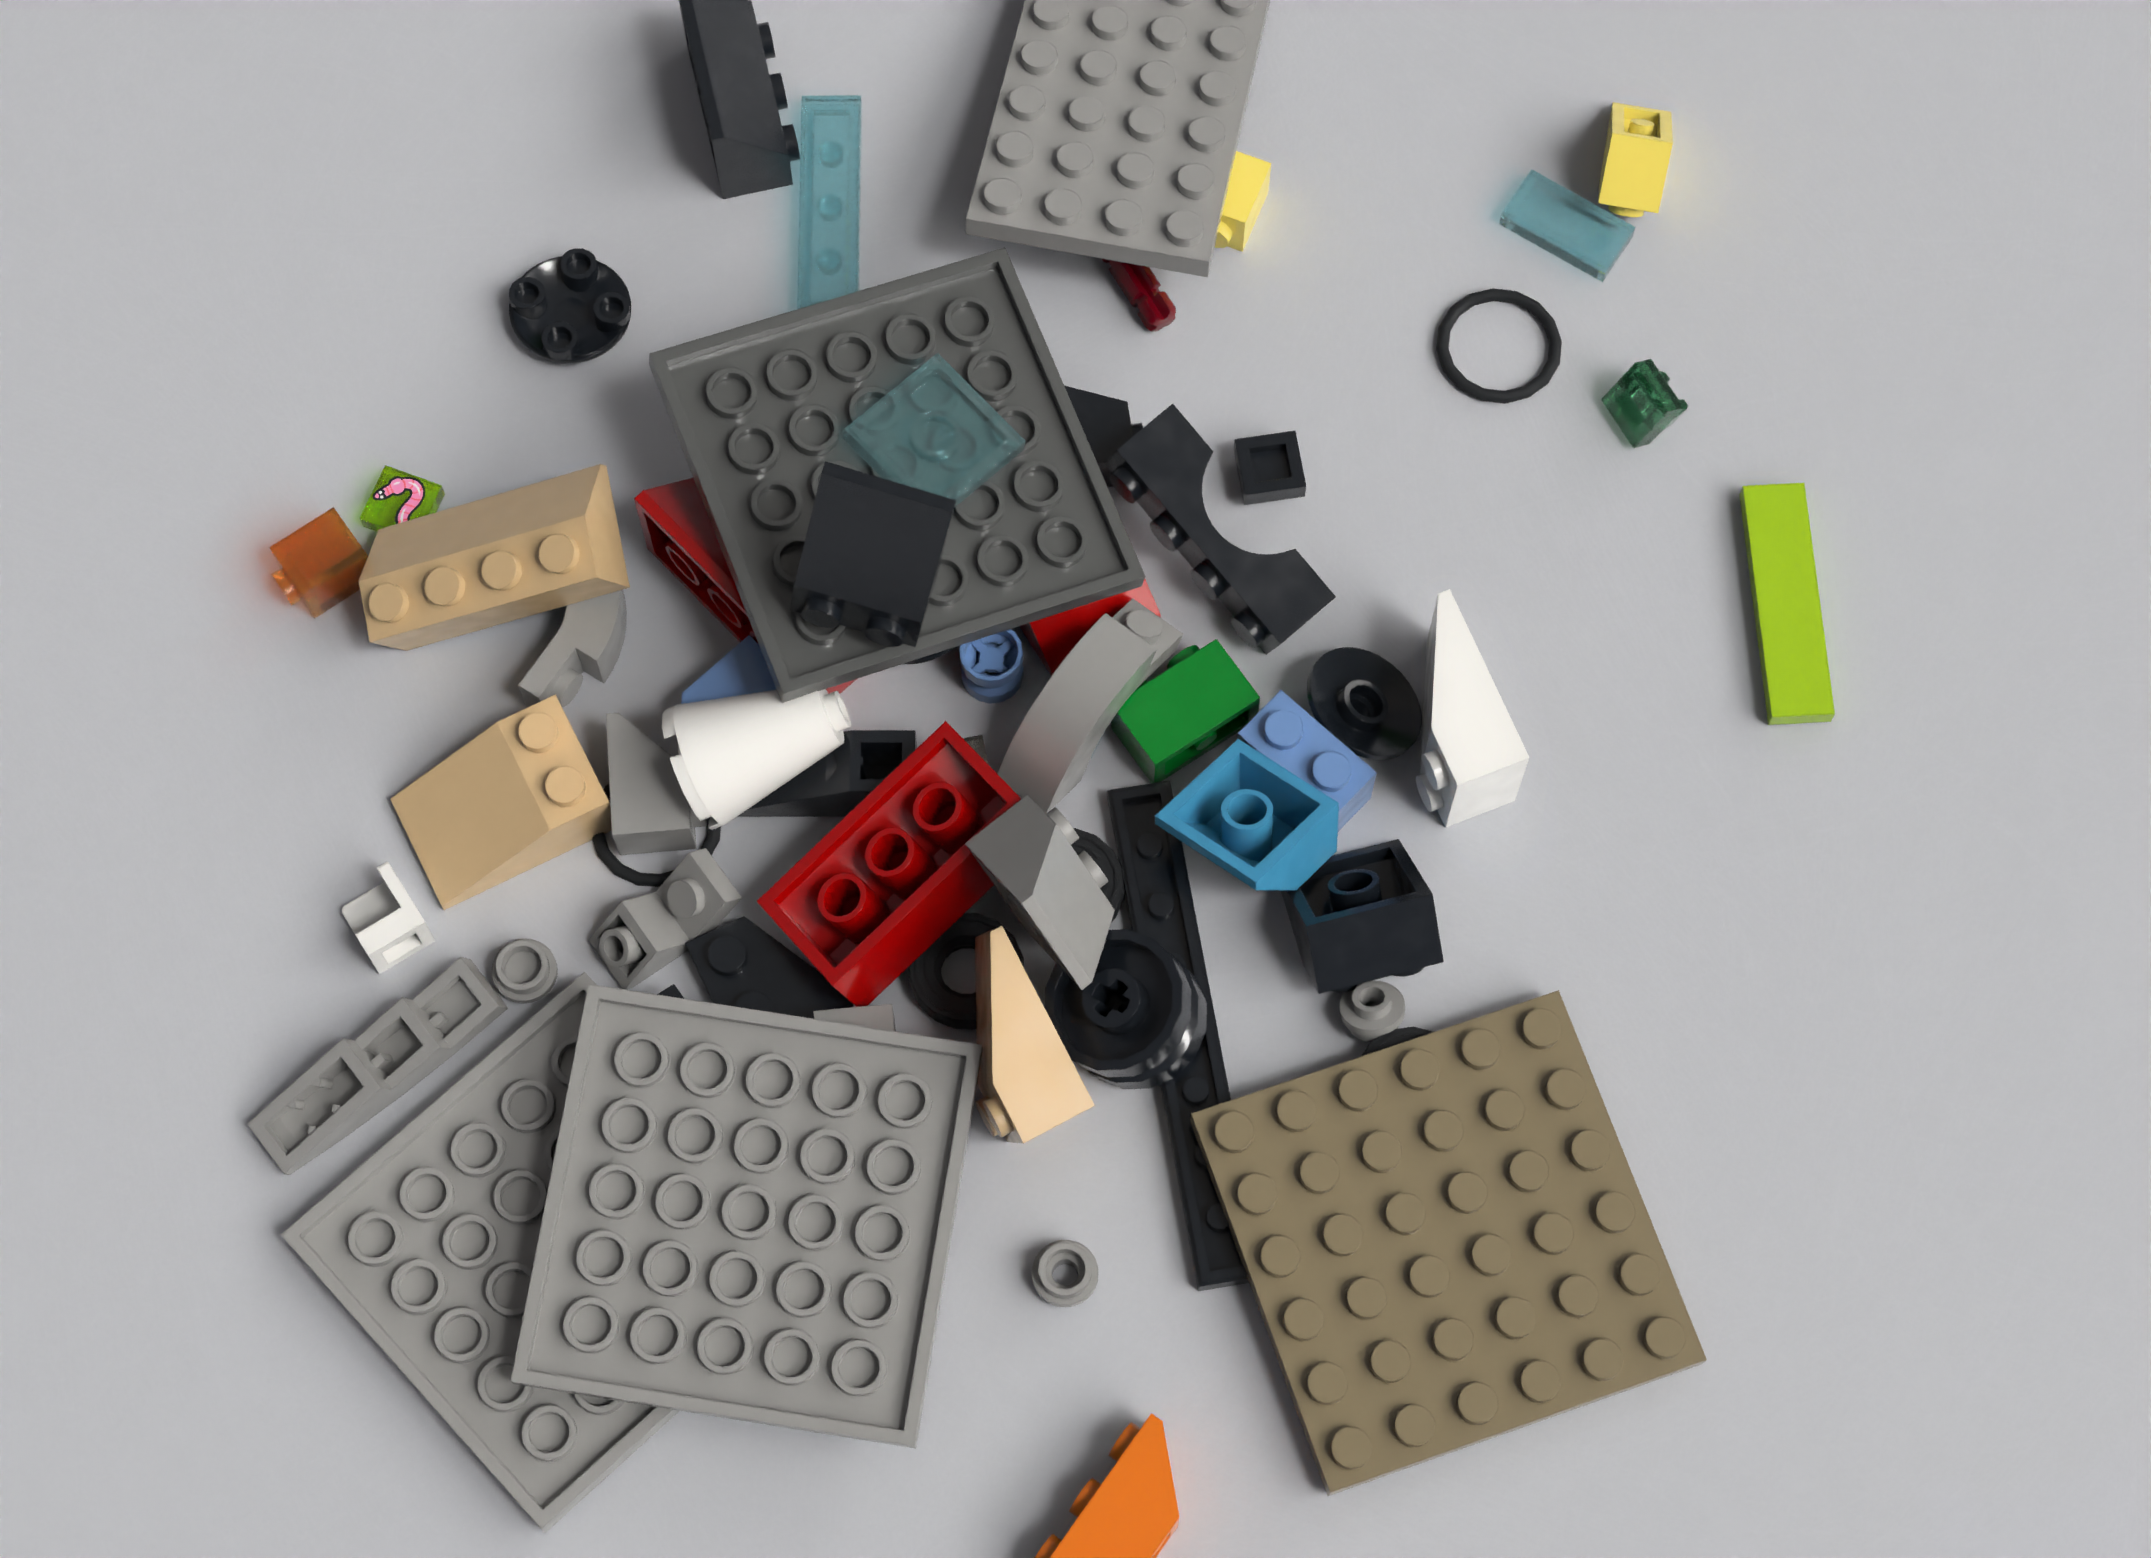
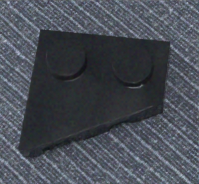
M745 916L685 943L712 1003L814 1019L813 1011L854 1007L853 1003L836 990L820 972Z

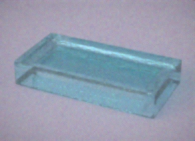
M1532 169L1501 213L1499 221L1501 226L1601 282L1605 280L1633 238L1636 228Z

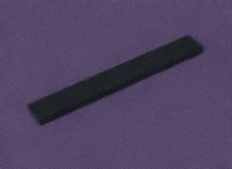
M1163 781L1107 790V800L1118 860L1124 874V893L1131 930L1153 938L1178 959L1197 978L1207 1002V1030L1196 1057L1177 1077L1160 1084L1198 1291L1246 1284L1249 1281L1189 1120L1191 1113L1230 1101L1231 1097L1182 841L1155 824V815L1173 799L1171 782Z

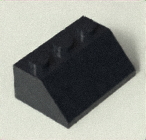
M679 0L687 48L722 198L727 199L793 185L790 162L800 160V153L793 124L782 126L778 110L788 108L781 73L769 75L766 59L776 57L769 23L757 24L752 1Z

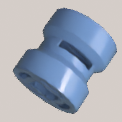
M1009 629L960 646L962 683L968 694L989 704L1000 703L1013 697L1020 689L1024 677L1022 643L1015 631ZM985 671L996 672L997 674L990 675L986 674Z

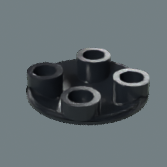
M583 248L571 249L563 256L551 258L537 264L521 278L513 282L509 289V316L514 333L528 350L550 361L577 363L597 358L609 351L621 340L630 322L632 306L625 283L614 270L597 261L593 253Z

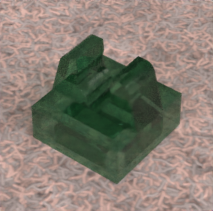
M1652 359L1635 362L1601 399L1633 448L1650 444L1688 408L1685 400H1679L1669 386L1670 378L1665 372L1659 371Z

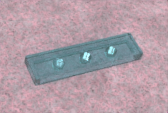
M861 95L802 96L797 309L860 291Z

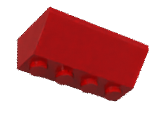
M694 478L646 489L634 498L647 549L739 642L750 635L758 643ZM855 680L827 688L826 690L828 694L834 691H838L840 694Z
M945 721L763 894L757 902L836 990L856 1007L868 1006L994 886L965 843L1019 802L1021 798Z

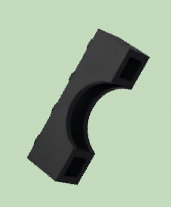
M1171 404L1119 447L1106 461L1105 465L1111 471L1109 479L1115 490L1127 502L1133 504L1137 501L1152 519L1150 528L1158 541L1169 551L1174 552L1178 550L1193 569L1190 571V574L1197 587L1208 598L1212 600L1219 598L1234 616L1231 619L1232 626L1240 638L1252 648L1259 646L1267 655L1336 596L1296 549L1277 554H1256L1234 546L1220 535L1208 518L1202 497L1203 476L1213 450L1175 405Z

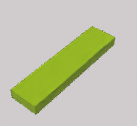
M1805 483L1742 486L1739 497L1768 725L1831 722L1835 715Z

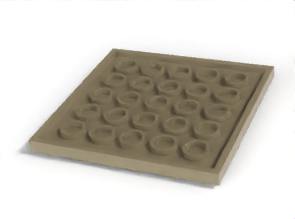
M1559 990L1191 1113L1190 1123L1225 1214L1241 1262L1244 1265L1249 1284L1327 1496L1699 1366L1707 1360Z

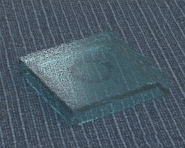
M939 353L934 355L844 429L843 439L883 479L956 500L955 507L1021 453L1026 442Z

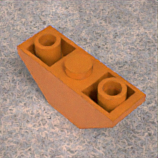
M1151 1413L1141 1428L1132 1422L1129 1423L1109 1452L1108 1456L1116 1461L1112 1470L1102 1484L1093 1477L1087 1482L1069 1510L1070 1513L1077 1517L1074 1524L1062 1540L1052 1534L1034 1558H1157L1178 1528L1179 1511L1162 1420Z

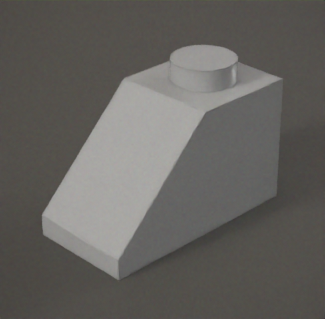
M620 713L606 714L612 837L619 854L630 855L697 849L695 827H705L707 821L706 819L700 821L688 803L670 761V757L673 756Z

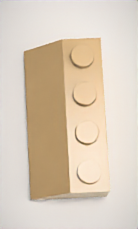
M603 464L595 465L378 529L359 578L369 642L408 651L630 588L607 466Z

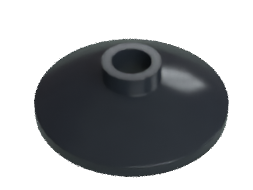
M1342 647L1325 653L1310 670L1307 679V698L1315 719L1357 756L1372 760L1393 759L1404 754L1415 743L1422 725V714L1417 695L1405 676L1386 659L1364 649Z

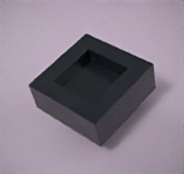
M1296 430L1234 440V455L1244 505L1305 497L1306 482Z

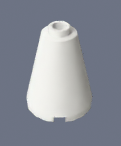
M826 689L784 703L781 702L777 690L678 704L666 709L662 713L664 739L676 735L679 744L678 755L670 757L674 773L695 815L700 821L710 818L708 828L711 830L727 824L844 744L843 730L851 727L850 716L838 691L828 694Z

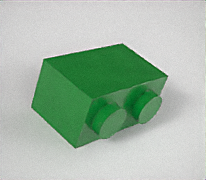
M1217 639L1201 649L1197 645H1192L1175 655L1167 664L1168 670L1149 682L1145 680L1127 699L1111 721V729L1151 783L1162 782L1241 731L1259 712L1260 696Z

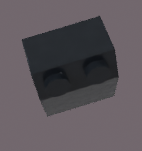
M825 461L796 575L790 610L801 613L806 621L820 627L836 628L842 625L862 631L867 638L884 646L898 647L903 643L916 647L937 579L956 500Z

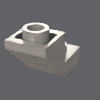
M706 848L692 851L686 855L656 892L621 901L588 941L622 989L628 990L687 952L686 942L715 930L742 897Z

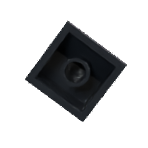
M1399 839L1333 855L1297 890H1281L1303 966L1318 994L1329 991L1336 993L1352 991L1364 982L1391 975L1399 977L1410 976L1420 972L1426 966L1444 962L1433 894Z

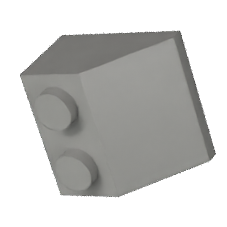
M1026 795L967 841L965 845L1023 928L1073 982L1083 990L1093 981L1115 912L1100 889L1109 881L1086 851L1079 855L1074 851L1071 845L1079 839V836L1064 815L1056 807L1045 813Z

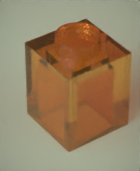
M334 507L269 547L280 568L271 574L274 582L291 606L302 600L314 619L360 590L359 578L368 555Z

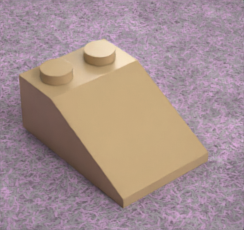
M556 694L496 722L390 798L443 910L591 841L592 837L598 833L604 832L606 834L612 831L610 802Z
M1003 926L975 937L977 1044L983 1047L977 1084L984 1096L976 1101L975 1104L983 1122L993 1137L999 1134L1000 1137L1004 1136L1007 1142L1024 1144L1095 1105Z

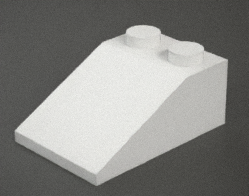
M1450 589L1438 593L1426 642L1420 757L1421 775L1416 776L1418 792L1425 807L1429 812L1437 810L1446 828L1515 801L1529 761V755Z

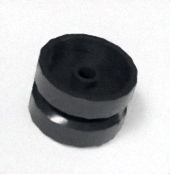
M1129 929L1108 931L1093 981L1083 990L1073 982L1057 963L1045 987L1044 1008L1071 1060L1086 1069L1097 1079L1121 1089H1149L1177 1077L1196 1057L1207 1030V1002L1197 978L1156 940Z

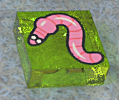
M385 465L360 516V521L363 527L378 532V529L436 513L445 496L442 485Z

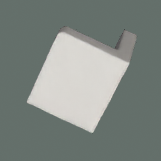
M388 861L376 867L384 883L349 902L342 908V914L379 974L435 942L426 922Z

